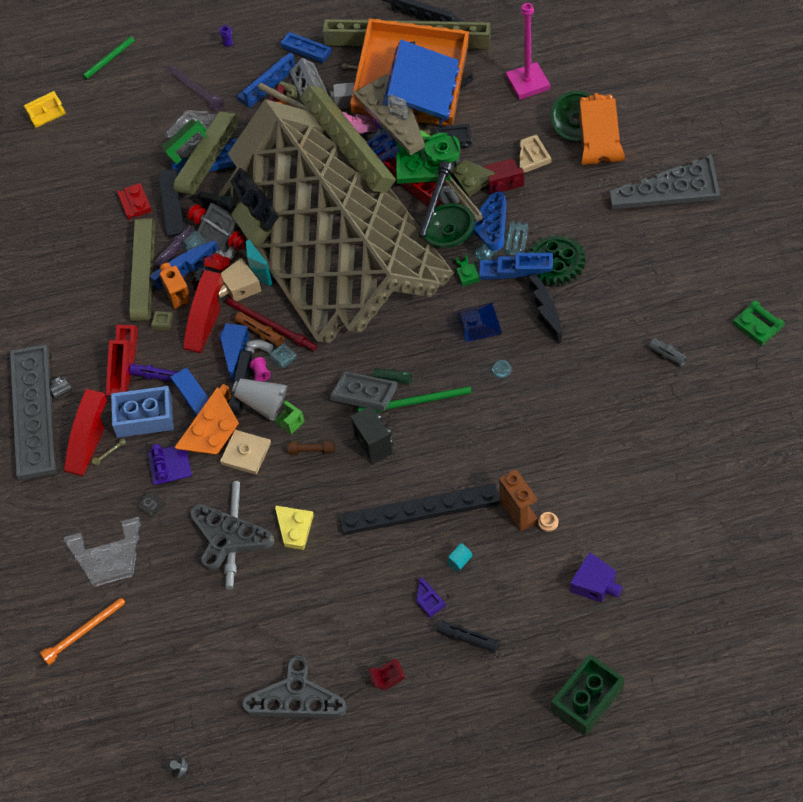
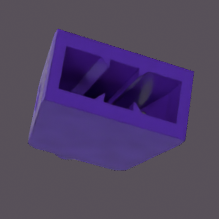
M589 552L570 583V592L602 602L607 593L618 598L623 587L614 583L616 571Z

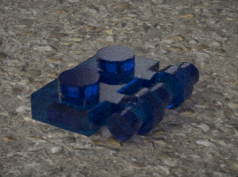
M386 130L366 142L374 153L379 155L378 158L382 162L388 158L395 157V154L400 151L399 147L395 145L394 139Z

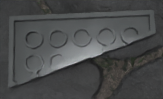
M712 154L706 156V159L694 160L689 165H680L655 174L653 178H644L634 185L628 184L610 191L612 209L720 200Z

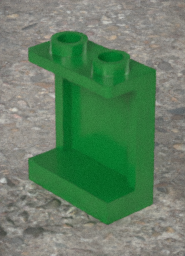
M192 118L168 139L162 147L169 157L178 164L182 159L176 151L197 132H200L206 138L205 132L207 129L199 120L195 122Z

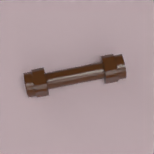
M327 440L320 444H298V441L287 444L288 454L298 455V452L324 451L325 454L335 453V442Z

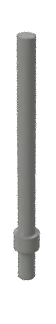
M233 481L230 515L238 518L240 482ZM237 523L230 524L229 530L235 529ZM236 552L227 554V564L224 567V574L226 575L225 588L228 590L233 589L234 575H236Z

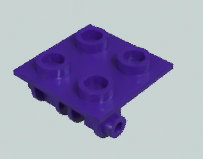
M159 444L152 445L151 452H148L154 486L192 477L186 450H176L175 446L162 449Z

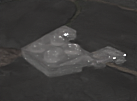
M139 517L121 521L125 539L85 550L81 533L64 537L66 545L94 587L133 576L136 545L139 539L138 531L141 525Z

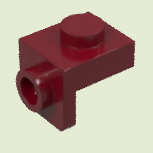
M395 658L378 669L374 667L368 669L372 685L385 691L406 678L399 661Z

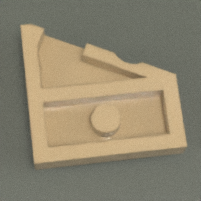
M537 134L521 140L520 168H523L524 173L551 163V157Z

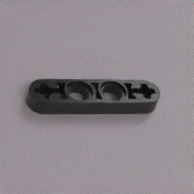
M241 350L235 381L239 382L240 379L249 380L251 370L249 364L252 361V351ZM232 392L230 408L234 415H241L244 403L234 397L235 392Z

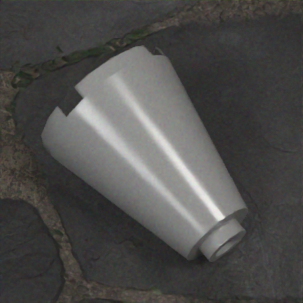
M240 379L239 382L235 381L232 392H235L234 397L274 422L278 415L276 412L281 408L285 398L287 385Z

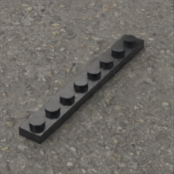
M496 484L340 514L343 534L349 535L500 505Z

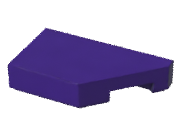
M422 577L419 578L416 601L418 606L430 618L446 605Z

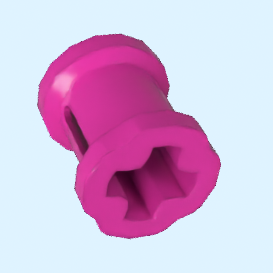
M262 357L253 359L249 366L255 373V381L264 382L271 377V373L267 370L265 366L266 361Z

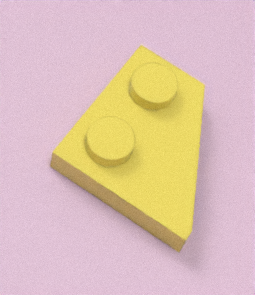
M276 506L275 509L284 546L304 550L314 516L313 512Z

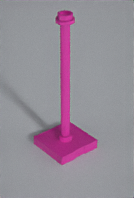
M524 3L521 7V14L524 15V67L506 72V78L519 100L550 90V83L538 63L531 64V15L534 13V7L530 3Z

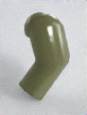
M283 81L279 83L285 86L284 91H286L288 97L291 99L297 97L298 92L295 85Z

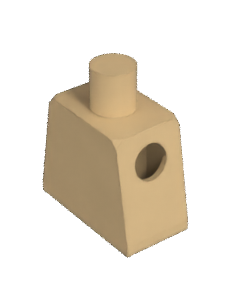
M242 258L221 273L224 283L218 294L219 298L229 294L233 300L239 301L261 292L259 280Z

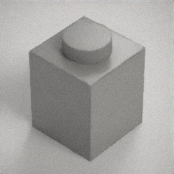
M354 82L333 84L334 91L331 92L333 102H335L338 108L351 107Z

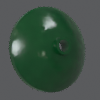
M570 91L561 95L554 102L550 120L553 129L560 137L573 142L582 141L579 120L580 98L589 97L591 94L583 91ZM577 118L579 121L574 122L573 119Z
M446 203L435 207L424 240L438 248H450L459 245L471 235L474 229L475 221L472 212L466 206L458 203Z

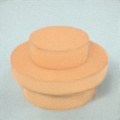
M545 512L539 517L538 525L543 531H553L558 527V518L552 512Z

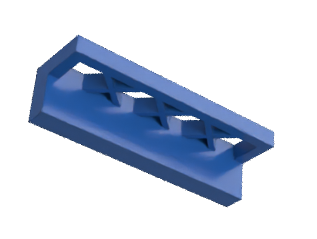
M289 53L278 60L237 95V100L249 108L267 94L258 89V84L263 83L273 89L290 74L289 71L295 66L294 55Z

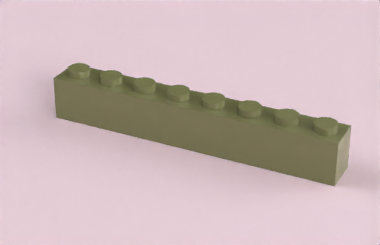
M308 85L299 99L370 189L376 192L387 193L396 181L394 176L325 90Z

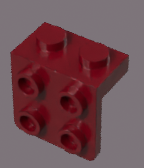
M514 159L482 166L495 172L494 175L488 176L487 187L490 195L495 192H504L524 186L523 168H517Z

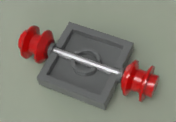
M214 203L210 204L207 211L198 204L189 208L188 219L194 220L195 224L201 223L196 233L197 236L206 242L216 241L218 249L222 250V252H226L228 246H234L236 251L245 248L247 237L241 235L240 231H236L238 224L230 213Z

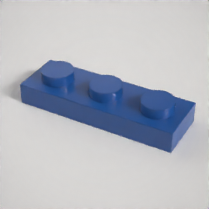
M291 32L281 41L282 48L324 63L332 53L331 47Z

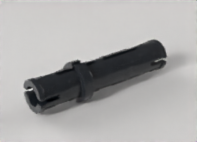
M440 620L437 627V633L450 636L455 641L467 642L493 653L497 652L500 640L467 630L460 624L457 626Z

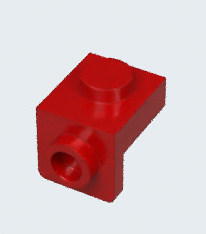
M212 254L204 260V266L218 269L220 274L230 264V258L224 257L221 254Z

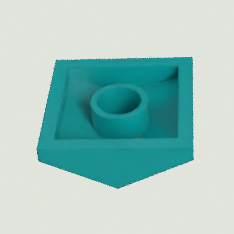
M248 239L246 241L250 270L259 282L271 286L272 280L268 263Z

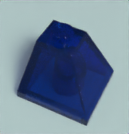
M492 302L457 310L466 342L502 334Z

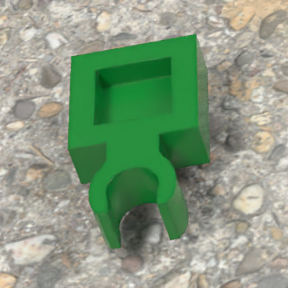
M464 255V262H460L457 257L456 264L459 268H456L461 285L466 286L479 282L480 278L474 263L468 265V257Z

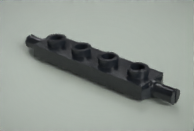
M382 0L390 3L392 10L425 21L464 22L463 19L456 18L451 11L416 0Z

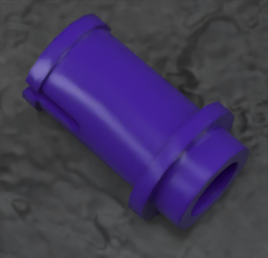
M227 25L222 26L219 34L222 36L223 45L229 47L233 45L232 29Z

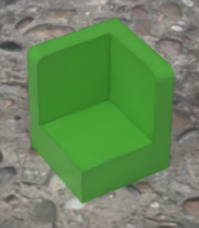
M285 400L283 402L285 411L275 419V422L292 435L304 423L302 411Z

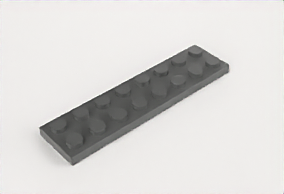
M45 344L11 350L16 476L18 480L56 474L52 394L49 387L51 386L48 346Z

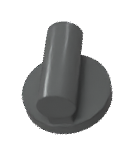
M442 187L439 198L443 204L459 202V198L452 187Z
M61 377L50 382L52 385L49 386L54 398L72 389L66 378L61 379Z
M180 757L178 761L173 760L165 763L164 769L165 771H175L174 777L180 779L181 776L186 774L188 764L185 763V758Z

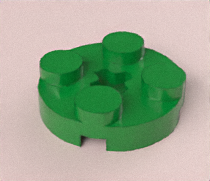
M437 133L432 135L428 142L425 143V155L434 166H439L441 161L451 163L459 159L460 142L455 136L451 137L447 136V133Z

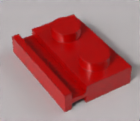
M141 183L126 187L123 191H117L128 220H130V217H138L152 212Z

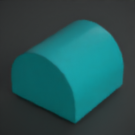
M461 543L448 556L447 565L459 572L473 555Z

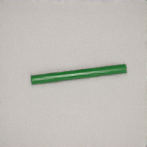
M130 36L82 74L84 79L87 80L135 42L134 38Z

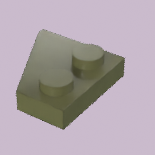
M464 160L452 169V172L469 197L488 184V176L495 174V172L468 160Z

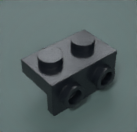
M470 123L435 127L436 134L447 133L451 137L455 136L460 142V149L468 148L469 145H472Z

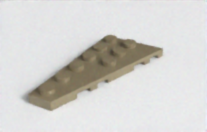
M390 72L353 92L354 98L409 155L425 147L411 107L394 101L391 102L389 107L383 105Z

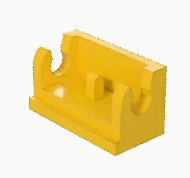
M54 91L24 105L26 113L35 128L66 114L61 106L60 99Z

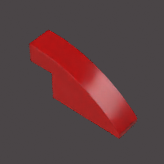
M204 270L188 317L183 345L184 350L201 354L221 310L217 296L224 282L220 273Z
M116 325L115 340H109L106 396H111L113 393L127 392L132 376L129 370L131 364L135 361L138 327L135 325Z
M86 389L72 426L66 453L64 471L79 476L84 475L105 428L100 415L107 399L103 392Z

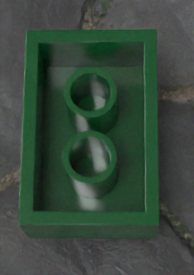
M589 654L551 701V712L586 736L624 689L625 678Z

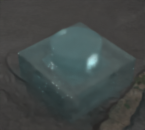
M283 343L270 354V357L284 369L297 358V355Z

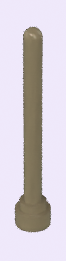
M263 83L258 84L259 90L292 107L309 111L305 105Z

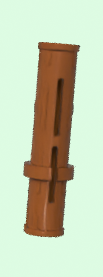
M241 311L236 314L235 322L247 326L249 330L260 335V338L263 340H268L278 347L282 345L284 336L274 332L270 326L262 325Z

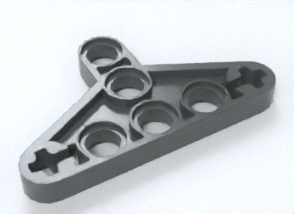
M196 505L191 511V517L210 542L202 556V563L208 570L219 568L228 553L265 550L274 543V537L269 530L206 505ZM221 517L219 523L212 524L214 518ZM237 523L235 529L228 530L230 524ZM246 530H253L250 536H243ZM258 535H259V537H261V538H263V539H265V538L267 537V540H262V541H261V540L258 538ZM225 539L226 544L223 547H218L219 541ZM216 556L214 563L207 564L210 557Z
M295 656L289 661L287 679L252 693L243 700L244 710L250 716L340 718L346 713L347 707L342 697L307 680L308 664L305 658L301 656ZM301 662L304 664V668L301 671L293 670V665ZM294 682L302 683V688L294 691L291 689V685ZM262 699H265V701H264V708H265V709H264V710H262V707H261V705H263ZM252 701L256 702L254 709H250L249 706L252 704ZM277 701L280 705L278 709L270 710L268 708L269 703ZM294 701L301 704L300 708L296 711L289 709V705ZM324 701H328V702H327V703H328V707H327L328 711H325V710H326V706H325V702H324ZM314 702H319L322 706L320 710L312 711L310 705ZM336 703L340 704L338 711H334L333 708Z

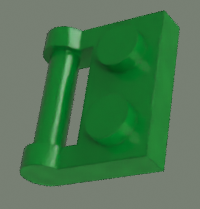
M756 300L733 320L735 327L761 346L785 324L782 319H777L763 309ZM753 313H758L760 316H762L764 319L770 322L773 326L769 327L767 324H765L763 321H761L759 318L753 315Z

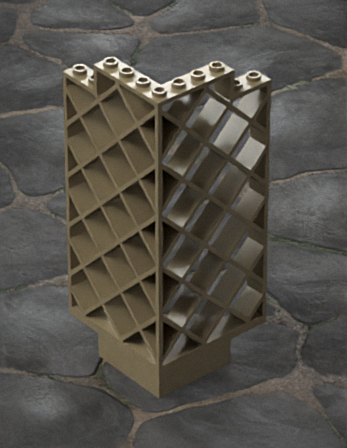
M266 99L263 101L228 153L237 168L219 195H231L234 200L233 204L237 206L240 200L230 181L239 168H242L250 177L253 176V181L266 197L267 189L274 188L273 207L279 218L271 229V244H267L264 241L260 247H255L267 261L270 272L317 342L331 343L344 326L349 331L362 332L393 291L431 297L436 293L439 286H444L449 281L454 272L437 249L428 244L424 238L419 237V225L391 188L387 193L372 191L310 111ZM298 153L297 178L290 179L291 155ZM275 157L274 180L268 181L269 158ZM319 182L318 208L310 209L312 184ZM289 186H296L295 210L288 211ZM341 212L340 239H332L333 214ZM310 216H317L316 241H309ZM294 217L293 242H286L288 218ZM363 243L362 271H354L355 245ZM331 246H339L338 272H330ZM316 247L314 273H307L308 248ZM286 249H293L291 274H287L285 271ZM386 275L385 279L377 288V276ZM354 277H362L360 304H352ZM331 278H337L336 305H328L329 280ZM309 279H314L313 305L309 306L305 301L306 282ZM351 310H360L356 316L351 312ZM328 311H336L327 323Z

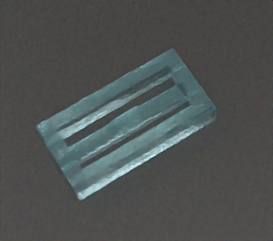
M518 222V224L510 223L506 254L516 255V253H524L529 223H525V225H522L521 222ZM514 229H517L513 250H510ZM524 230L520 251H518L517 247L519 242L520 231Z

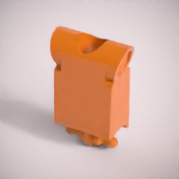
M594 93V95L586 98L581 97L579 114L583 147L581 165L596 164L600 161L610 163L625 161V155L619 138L615 98L610 94L604 96L602 94L598 95V93Z

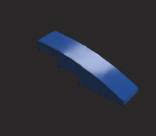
M211 241L195 247L168 263H170L171 267L177 266L182 277H184L188 272L196 271L197 267L203 268L205 258L219 250L217 242ZM160 269L150 276L153 287L157 290L163 287Z
M516 253V256H498V260H480V280L530 276L534 273L541 274L552 271L553 253Z
M186 367L171 376V380L193 411L194 416L197 417L209 398Z

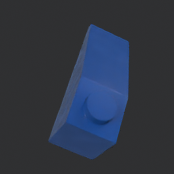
M226 323L224 330L220 332L219 339L222 342L231 381L234 382L240 352L246 347L245 343L249 341L250 336L247 326Z

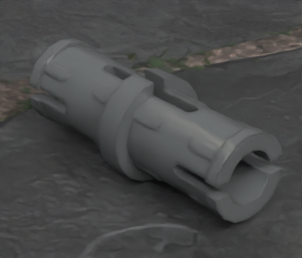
M653 338L649 344V348L661 354L662 358L665 360L669 359L681 367L687 360V356L675 350L672 345H666L656 338Z

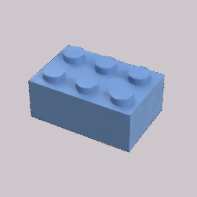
M168 386L111 394L112 426L117 438L174 430L172 396Z

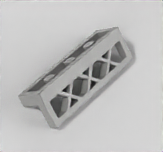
M301 58L289 71L300 96L308 85L323 88L327 93L314 63ZM301 68L300 75L297 76L296 73ZM303 80H306L305 88L302 87Z

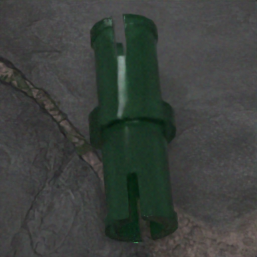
M374 368L373 377L408 385L412 382L413 375L411 372Z

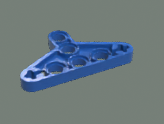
M500 191L491 194L479 211L482 213L483 218L475 222L471 235H476L490 251H497L504 245L507 201L504 193Z

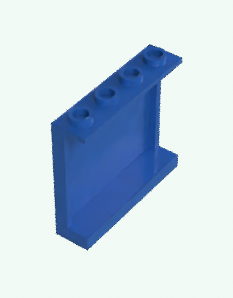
M401 39L395 49L383 105L389 107L391 102L394 101L439 117V125H441L450 115L451 110L448 108L454 97L451 94L457 83L454 80L459 73L460 68L457 67L459 60Z

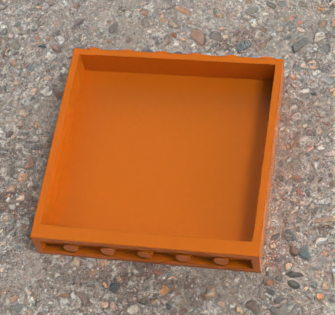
M369 19L353 92L390 72L395 49L401 39L407 42L415 41V45L459 60L457 67L460 69L458 76L454 80L457 83L451 94L454 97L448 108L451 110L450 115L441 124L444 126L453 125L469 44V31ZM352 94L350 103L351 113L372 116ZM411 108L413 112H418V122L439 125V117Z

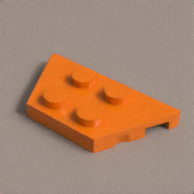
M218 387L175 446L176 450L207 453L217 456L238 427L239 422Z

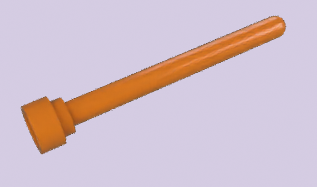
M119 598L53 648H44L39 652L42 659L48 666L56 661L55 658L58 657V653L125 604V600Z

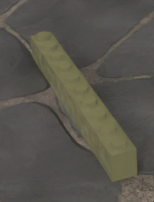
M325 19L323 27L325 45L363 46L369 20ZM396 21L399 23H413L415 25H429L431 27L469 31L468 49H490L491 30L489 22Z

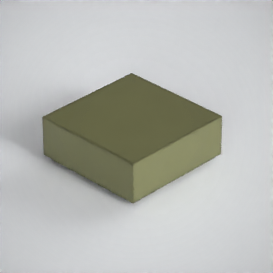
M155 311L151 324L152 330L170 331L174 317L173 312Z

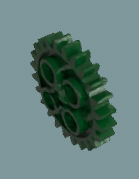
M557 234L554 238L548 235L547 240L542 237L541 243L535 241V246H530L531 251L527 252L553 253L552 271L536 274L542 283L546 282L547 286L550 283H553L554 287L557 286V283L564 286V281L570 284V279L577 280V274L581 275V269H585V251L582 250V245H578L577 240L572 242L571 236L565 239L564 234L561 238H558Z

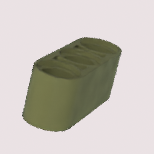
M239 201L231 215L252 244L260 247L271 233V230L264 229L258 217L252 216L248 206Z

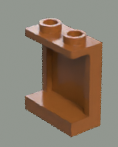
M515 469L500 477V503L519 530L523 531L538 523V518L529 507L537 502V497L520 473Z

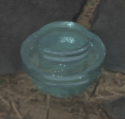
M499 360L493 365V374L496 377L506 378L511 374V365L506 360Z

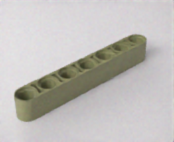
M223 111L218 113L206 131L207 137L201 139L174 181L175 192L190 195L196 192L239 123L237 113Z
M154 218L135 219L130 292L131 322L151 320L153 284L150 276L153 274Z

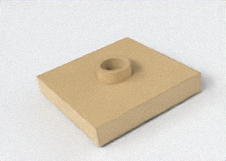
M235 430L220 463L227 467L257 475L271 445V440Z

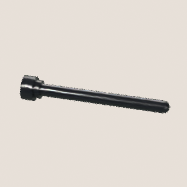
M441 161L437 169L439 177L418 234L420 238L426 236L445 178L452 172L453 165L449 162Z

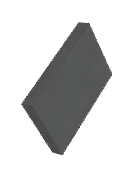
M344 371L330 398L332 401L365 408L371 406L375 410L385 411L398 385L395 381Z

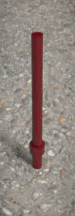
M232 298L227 299V305L266 326H270L273 330L293 340L300 347L304 346L313 352L317 350L318 345L307 340V337L302 334L290 331Z

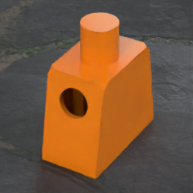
M170 263L162 264L160 266V277L173 308L176 309L190 303L188 287L177 266L171 267Z

